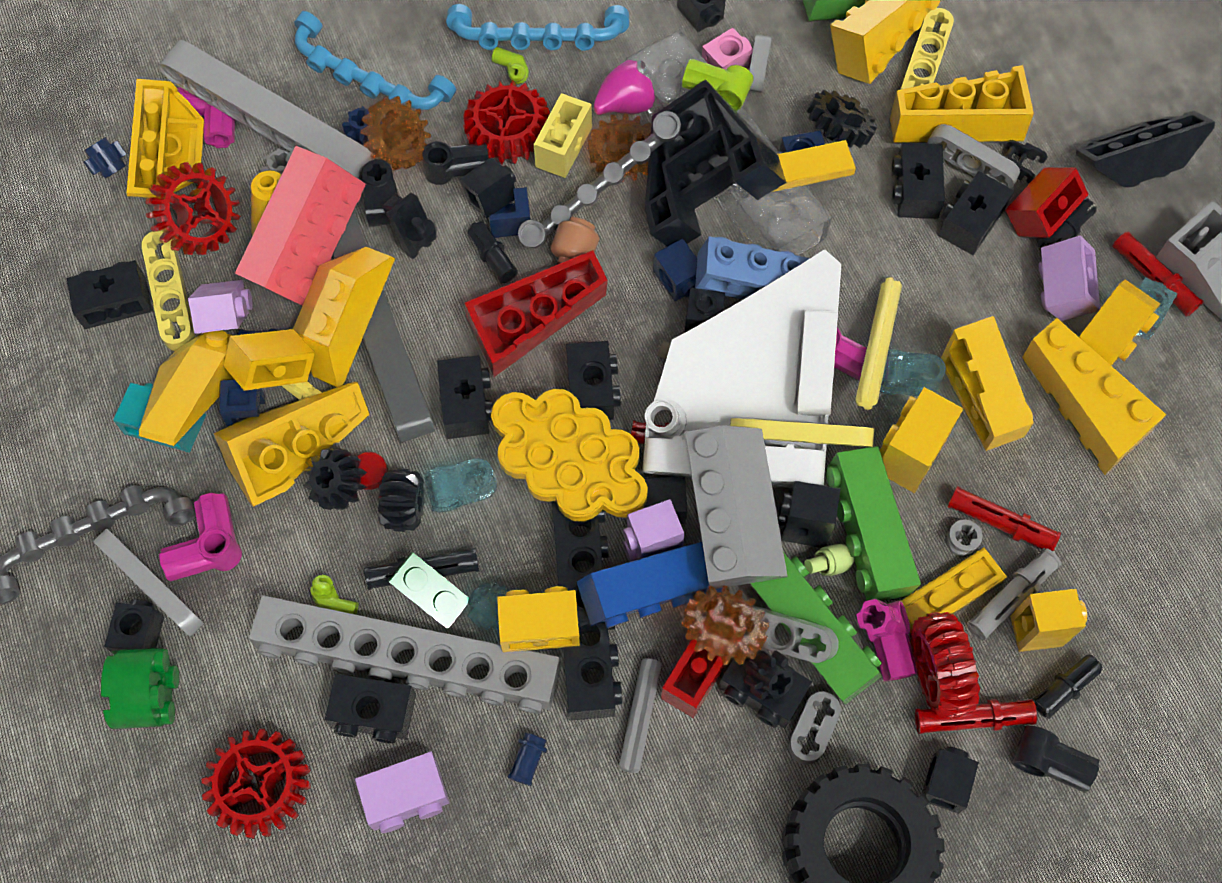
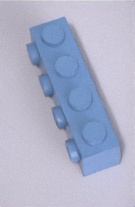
M709 236L697 254L695 288L725 292V296L745 299L810 258L797 256L789 251L779 252L765 249L757 244L746 245L730 241L724 237Z

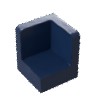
M527 187L513 189L515 203L508 204L489 216L491 233L495 238L517 236L521 224L531 220Z
M236 380L221 381L219 413L227 427L236 424L237 418L259 417L260 404H265V394L262 388L244 391Z

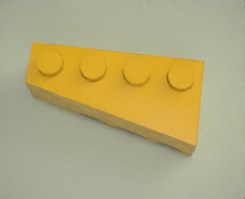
M865 0V4L860 8L852 7L846 12V19L843 21L835 20L830 24L838 73L871 84L878 74L885 70L893 56L902 50L905 42L914 31L919 30L926 15L938 7L940 0Z
M1023 65L1014 66L1011 72L999 74L997 70L985 72L982 78L968 80L966 76L955 78L951 84L942 86L935 82L897 90L890 115L894 143L928 142L935 127L941 124L953 126L978 142L1024 141L1034 115Z
M1058 318L1033 338L1022 356L1046 393L1053 395L1060 406L1058 410L1066 421L1070 420L1081 435L1079 440L1086 450L1091 449L1098 459L1099 463L1097 465L1104 475L1148 436L1167 415Z

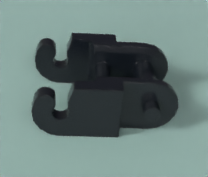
M1009 140L1006 143L1008 150L1005 155H1002L1019 167L1020 174L1017 179L1021 181L1024 176H1027L1026 181L1028 183H1031L1035 178V174L1022 166L1024 159L1028 158L1033 161L1039 156V162L1044 163L1048 158L1045 151L1027 142L1023 145L1015 140ZM1013 154L1020 157L1018 161L1011 158Z

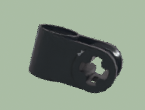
M374 159L366 163L362 169L363 182L366 184L364 187V205L369 227L391 224L382 206L393 195H398L390 164L382 159Z

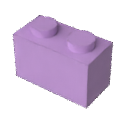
M1081 235L1042 247V262H1039V272L1044 282V292L1041 293L1044 309L1060 321L1099 311L1100 299L1095 249Z
M243 280L201 284L188 298L194 333L238 329L249 314L248 310H252L253 307L251 292L249 289H244Z
M670 499L627 514V528L623 529L626 541H623V547L629 562L683 547L684 531Z
M432 751L355 778L367 823L374 831L380 829L381 833L391 832L403 827V820L419 815V819L438 815L443 811L441 806L450 803L437 760Z

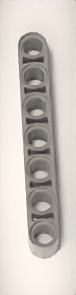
M178 40L158 66L160 72L174 84L289 152L294 150L295 146L319 154L328 158L359 180L362 179V169L365 164L375 159L373 154L363 145L189 42Z

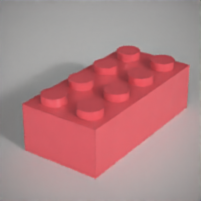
M295 146L235 274L303 306L319 265L331 261L332 254L346 229V225L361 198L366 184L328 158Z

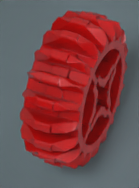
M499 80L497 87L492 88L487 84L485 93L476 90L475 99L468 100L467 109L464 110L463 114L464 134H466L469 144L480 146L486 143L489 159L497 157L501 165L506 159H511L516 164L518 157H523L528 161L530 152L534 153V143L551 112L547 107L545 98L539 97L537 89L529 91L526 83L516 87L513 80L510 85L504 86Z
M188 162L181 163L179 169L176 166L168 167V175L161 173L156 177L160 185L153 184L149 187V190L156 195V198H147L145 201L147 205L154 206V211L146 213V217L149 219L156 218L157 224L152 225L150 230L153 232L163 231L159 239L161 243H167L172 239L171 250L179 251L183 248L185 255H192L194 251L198 255H206L207 249L211 252L219 250V243L226 244L230 241L226 232L235 233L237 230L230 221L239 220L241 216L238 213L232 212V207L239 206L240 202L238 200L231 201L229 195L235 192V188H224L227 177L220 176L215 179V168L211 167L204 171L202 163H195L191 167ZM184 181L198 184L197 188L191 190L188 196L174 193L176 187ZM210 195L214 200L216 211L210 206ZM195 203L193 209L198 212V215H192L193 209L189 207V204ZM170 207L177 213L178 219L176 224L172 219ZM199 222L213 225L201 237L189 235L190 230L196 228Z
M949 612L926 614L927 616L915 620L911 631V645L918 672V682H920L922 694L926 697L927 705L941 719L962 717L967 713L975 711L980 699L978 694L980 691L978 684L979 674L976 669L977 661L974 659L972 652L973 647L970 646L968 634L964 632L963 625L954 614Z
M259 729L254 740L252 733L246 730L242 732L241 743L234 737H228L227 741L230 749L227 752L220 747L215 748L216 755L220 757L218 763L213 761L206 762V767L214 772L213 776H205L201 779L202 784L212 787V789L202 794L204 801L213 802L208 807L207 813L212 817L219 815L216 824L222 829L230 825L229 832L234 836H238L244 829L245 837L254 839L259 827L261 834L264 837H269L272 832V823L279 830H284L286 823L283 817L286 814L292 819H296L299 816L297 811L292 808L295 802L300 805H306L307 799L299 794V790L311 788V783L308 780L300 779L311 771L307 764H300L305 758V754L301 750L293 751L296 743L289 738L282 742L283 735L278 731H275L269 737L265 729ZM259 753H270L279 756L281 759L274 764L268 762L262 766H256L249 756ZM237 766L239 777L236 783L229 787L230 792L228 793L229 779ZM250 771L264 779V781H259L262 783L259 789L263 795L250 787L254 785L251 783L254 777ZM286 773L284 790L276 801L274 788L279 781L284 779L283 774ZM251 800H257L265 811L246 815L237 813L233 807L240 802L245 804Z

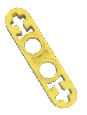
M936 8L926 15L901 89L934 83L954 22V18L948 10ZM935 22L942 23L939 33L932 32ZM924 44H932L937 47L938 51L928 53L922 49V46ZM923 68L929 72L930 76L925 78L918 77L914 74L913 70Z
M152 231L142 240V252L159 334L165 345L170 350L176 351L195 338L191 312L178 253L171 250L172 239L161 246L164 259H159L155 250H157V245L161 243L159 239L163 231ZM161 271H174V275L169 281H157V276ZM176 298L180 300V304L175 310H163V304L168 299ZM171 322H177L182 330L178 339L173 338L175 330Z
M742 418L730 419V426L762 429L764 440L873 447L874 428Z

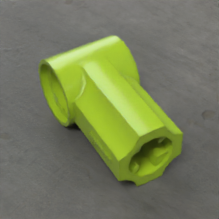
M690 59L682 79V87L691 90L706 79L735 111H738L747 97L754 77L747 68L739 65H731L727 69Z

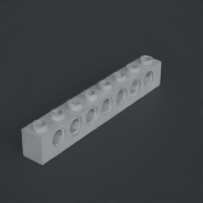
M263 595L248 638L258 649L257 653L269 658L279 659L281 654L294 656V661L307 666H317L318 662L332 664L331 669L345 674H354V670L369 672L368 676L378 681L390 682L392 677L406 680L405 684L412 686V688L427 690L429 685L443 688V693L450 696L465 698L466 693L481 696L480 700L491 705L502 706L503 702L507 701L519 704L518 709L535 714L541 713V709L551 711L561 668L560 657L528 650L502 652L501 645ZM297 626L303 627V632L299 638L292 641L286 639L288 632L292 628ZM331 634L340 635V640L336 646L323 648V642L327 636ZM367 642L377 643V648L373 654L369 656L359 655V650L363 644ZM410 649L415 652L410 662L406 664L396 662V657L402 650ZM448 657L452 660V663L446 671L437 672L432 669L434 662L438 658ZM476 665H485L490 668L488 675L480 680L469 677L471 669ZM516 672L525 674L527 680L523 686L513 688L506 684L511 674Z

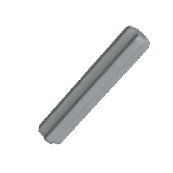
M643 658L640 664L619 768L629 773H638L641 767L661 670V662L655 659Z

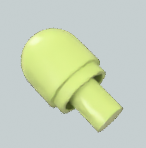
M834 544L822 547L816 552L814 558L805 560L804 566L810 574L819 572L823 576H834L848 571L853 565L854 557H851L846 545Z

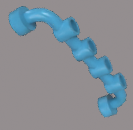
M455 4L448 9L446 24L459 37L466 40L479 41L480 46L486 50L496 48L498 41H511L512 46L517 50L527 49L530 41H543V45L549 50L559 49L562 41H575L578 49L586 51L594 46V41H609L625 32L629 27V12L621 5L609 7L604 14L605 28H594L589 23H581L576 28H562L557 23H548L544 28H530L528 24L523 22L516 23L512 28H498L492 22H486L481 27H471V10L463 4Z
M301 11L294 21L295 26L298 28L295 33V45L299 52L308 57L306 63L311 69L322 73L327 66L335 70L333 77L345 86H349L352 80L362 83L359 88L363 94L372 99H376L379 93L388 96L386 102L398 112H403L406 106L417 110H429L437 106L441 101L449 102L457 91L455 85L443 76L435 75L428 85V90L431 94L426 97L416 96L401 84L395 86L385 81L380 74L374 71H364L347 58L340 59L333 56L326 48L320 45L315 47L309 44L307 41L308 37L316 38L323 28L320 20L313 14Z

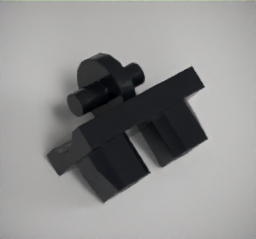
M412 192L404 198L397 194L393 195L383 204L382 209L388 217L406 255L414 259L422 247L431 246L432 242L437 238L435 224L427 218L418 197Z

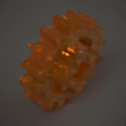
M399 96L390 100L388 97H385L368 108L369 114L362 117V121L368 126L360 130V132L368 136L369 140L363 145L364 147L373 148L372 159L382 158V160L392 165L393 171L402 168L405 170L409 169L423 160L422 153L425 146L428 145L424 140L431 138V134L424 131L423 127L429 123L428 120L421 121L419 119L421 114L420 108L415 111L411 110V101L407 100L401 104Z
M627 113L623 114L622 120H617L614 114L610 115L611 122L608 124L600 120L599 130L592 129L591 139L588 140L590 163H596V172L604 171L605 166L609 163H617L630 152V148L635 142L647 139L651 135V123L648 122L641 125L640 116L635 117L632 121L629 120ZM606 142V150L603 151L602 146ZM648 162L633 166L624 174L622 182H624L625 176L630 175L633 181H636L638 172L647 175Z
M723 585L721 592H717L713 586H708L706 593L698 590L693 600H689L684 611L685 617L682 621V626L688 628L685 635L687 640L696 639L697 644L694 650L698 652L706 649L709 651L708 659L711 661L716 655L721 656L724 665H728L730 659L734 657L740 665L744 663L746 657L754 659L768 637L766 632L769 628V623L762 621L765 611L755 610L753 606L756 600L754 598L747 601L742 598L743 591L738 590L734 595L729 592L728 586ZM706 611L707 616L703 618L702 614ZM746 631H748L749 635L747 638L744 636Z

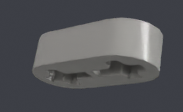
M756 35L749 70L754 77V81L750 90L763 91L772 37Z
M823 691L811 695L793 731L788 746L792 758L800 764L809 765L817 762L828 745L841 712L839 701L831 693ZM821 702H825L828 704L827 711L832 714V717L826 715L819 726L813 723L817 710L812 708V705L819 706ZM809 731L816 733L812 745L817 748V752L811 750L805 755L800 752L802 746L797 743V739L804 741Z

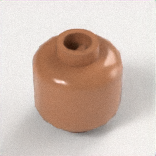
M570 217L569 221L559 223L550 247L552 254L558 258L557 264L592 250L595 253L599 242V235L594 231L595 226L592 223L577 217Z

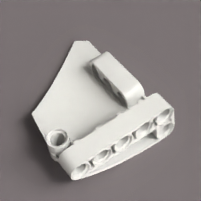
M824 249L732 307L672 339L654 402L647 407L645 412L646 432L642 472L692 479L685 432L722 425L730 426L731 418L828 424V416L831 414L841 263ZM661 410L672 412V421L666 427H657L654 424V417ZM764 440L773 487L793 488L795 481L824 486L826 444Z

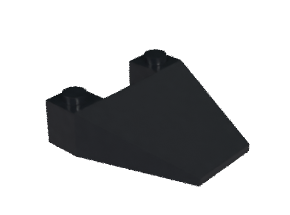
M706 79L652 116L651 134L654 133L653 121L661 112L670 111L675 113L681 123L679 135L675 139L664 141L651 152L648 160L645 213L651 236L667 247L681 239L688 244L701 236L695 209L735 183L757 200L787 183L779 156Z

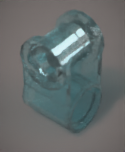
M889 349L880 393L919 396L924 387L937 393L946 371L945 363L937 355ZM920 373H929L934 378L926 379L922 377Z
M474 458L450 466L437 467L424 474L433 512H448L467 504L491 498L497 489V480L490 463L481 458ZM482 475L483 482L476 484L475 477Z

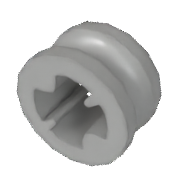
M959 520L952 525L946 534V544L955 555L962 557L970 556L981 544L983 534L980 527L973 521ZM961 531L968 533L966 537L971 535L972 539L968 545H962V539L957 541L956 537Z

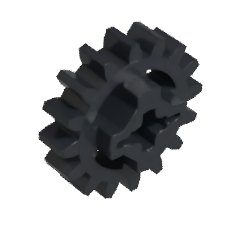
M822 90L821 93L817 92L807 108V112L810 113L808 118L816 122L814 126L816 129H823V135L831 141L834 139L836 142L846 140L850 148H852L853 144L858 148H862L864 144L868 145L877 129V125L874 124L875 118L867 115L869 110L861 108V102L854 97L849 98L846 94L842 97L834 90L831 94L826 90Z

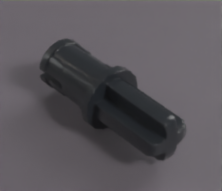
M484 222L473 223L468 229V235L480 251V259L489 264L500 283L511 281L518 274V270L504 252V244L495 239Z
M1088 654L1066 673H1058L1055 676V681L1033 698L1036 710L1043 717L1050 719L1072 698L1077 700L1080 697L1079 691L1101 673L1103 668L1101 663L1094 656Z

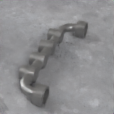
M670 111L659 113L653 121V134L644 141L635 142L631 146L630 152L617 163L607 164L602 175L591 184L581 185L576 196L566 204L557 205L552 209L550 217L542 223L536 220H527L522 223L518 230V237L521 243L531 249L542 246L546 236L554 231L560 222L569 221L570 217L582 207L594 205L598 200V194L610 185H619L624 179V174L633 166L648 162L653 150L664 141H671L679 135L681 123L678 116Z
M134 485L125 488L121 492L123 502L109 507L106 501H96L86 507L88 517L75 523L70 516L56 518L50 525L52 533L39 538L36 532H25L18 535L15 539L17 548L0 557V605L10 603L20 595L16 579L13 576H7L8 571L14 565L21 562L37 561L43 557L44 552L52 548L71 546L79 540V536L93 530L104 531L106 528L109 529L114 525V521L127 515H141L149 509L150 505L160 501L166 502L163 512L169 525L181 526L187 524L196 517L192 500L188 497H181L178 492L171 488L158 487L144 492L141 486Z

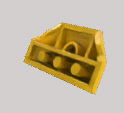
M136 80L127 196L156 198V195L151 193L149 187L153 184L160 185L156 177L161 173L168 175V167L176 166L179 169L180 164L188 162L191 167L195 163H202L204 119L189 101L178 92V89L171 81ZM182 182L176 187L174 193L194 182Z
M364 247L319 265L293 328L315 352L310 370L313 377L335 387L343 386L395 261L394 257Z

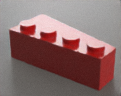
M593 250L464 303L466 318L493 377H496L606 296L608 279Z

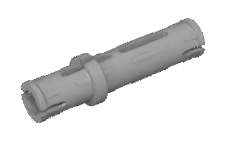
M1043 548L1024 569L1018 568L1013 573L1014 579L973 619L967 622L969 630L977 638L985 641L1030 594H1036L1041 590V584L1062 565L1060 558L1050 549Z

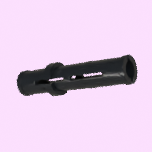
M476 548L421 558L443 577L474 571L479 572ZM405 557L397 558L398 562L370 567L365 566L364 572L367 589L372 590L373 588L391 586L387 581L403 563Z

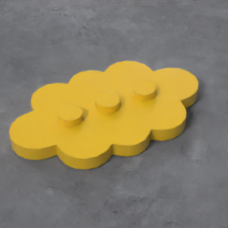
M564 389L545 391L536 400L520 392L504 394L496 400L492 407L491 419L494 429L503 437L498 446V460L501 469L515 479H526L528 490L534 498L540 501H556L561 513L573 521L593 519L602 509L615 517L627 518V514L644 508L647 502L648 487L645 479L635 471L639 462L640 449L637 440L626 431L611 429L608 416L603 411L597 408H581L578 399L571 392Z

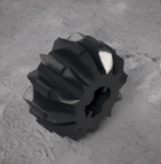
M328 448L322 450L320 456L310 457L313 465L312 469L303 470L309 475V481L303 485L308 490H311L308 499L319 503L320 507L328 510H344L349 507V502L355 503L360 501L357 491L367 488L361 483V478L367 474L364 469L359 468L361 459L351 455V452L340 448L337 450Z
M410 469L389 470L382 477V483L379 486L378 512L380 513L379 520L385 529H392L395 532H406V530L414 531L420 525L421 516L424 514L425 490L423 489L424 481L419 472L410 471Z

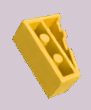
M994 316L954 329L939 362L983 447L988 451L1025 437L1034 424L1032 411L1025 401Z

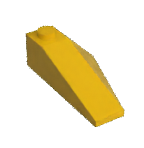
M355 381L261 413L259 417L244 419L213 434L228 469L249 503L254 507L287 491L296 483L294 480L303 470H306L309 466L313 467L310 457L320 456L322 450L330 448L334 443H339L370 414L360 386Z

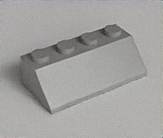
M722 425L686 431L685 436L706 569L711 589L787 578L762 429Z

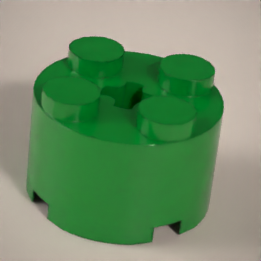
M144 648L111 651L114 655L107 656L101 676V697H109L110 709L103 710L107 725L114 730L162 727L173 724L175 720V705L172 701V689L178 688L179 669L177 665L170 666L168 650L163 648Z

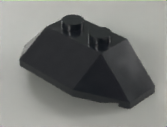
M1196 111L1186 112L1182 116H1168L1146 121L1088 140L1076 149V156L1124 188L1135 187L1141 182L1165 177L1171 172L1183 169L1213 131L1215 121Z

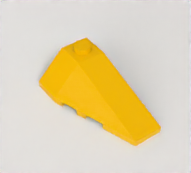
M223 330L201 333L178 348L159 366L139 428L140 437L174 446L220 397L221 381L235 380L223 366L229 338L235 335L228 334Z

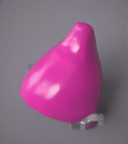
M627 60L615 67L606 76L594 102V111L597 115L610 112L635 115L653 107L655 95L650 80L653 77L643 60L639 62Z

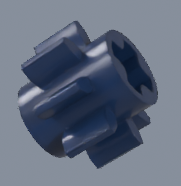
M364 106L352 112L348 111L349 122L342 123L344 134L366 148L374 144L378 145V134L385 133L378 111L371 112Z
M104 137L84 150L89 158L83 162L92 175L100 172L106 179L126 166L121 158L127 153L118 140L110 144L107 138Z

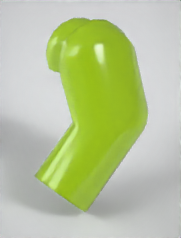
M500 47L494 49L492 62L507 67L508 76L515 84L524 83L529 77V69L524 56Z
M318 575L313 579L310 592L317 607L357 615L359 603L340 599L329 576Z

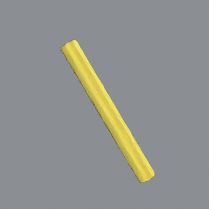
M893 277L886 278V281L881 284L855 399L856 404L863 406L865 410L872 409L873 405L877 404L902 288L900 281H894Z

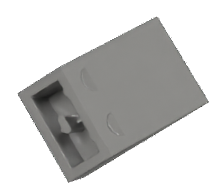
M1212 201L1167 240L1156 258L1173 274L1178 273L1182 276V282L1204 301V305L1222 319V208Z

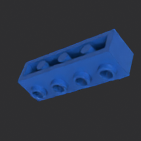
M702 542L590 573L577 581L590 625L605 622L606 628L628 622V614L638 612L640 618L661 612V604L671 602L673 608L695 601L694 594L703 592L706 598L726 591L725 587L711 589Z

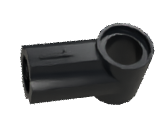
M438 141L429 143L423 150V166L426 179L432 184L443 185L448 183L452 177L466 175L489 159L487 145L484 143L480 146L469 144L450 147L446 143Z
M1032 725L1025 726L1012 764L1025 773L1038 777L1048 776L1084 793L1088 792L1097 777L1099 759L1058 742V736L1046 729Z

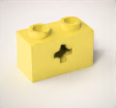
M562 93L560 94L534 143L535 166L537 168L564 178L567 177L592 129V104Z

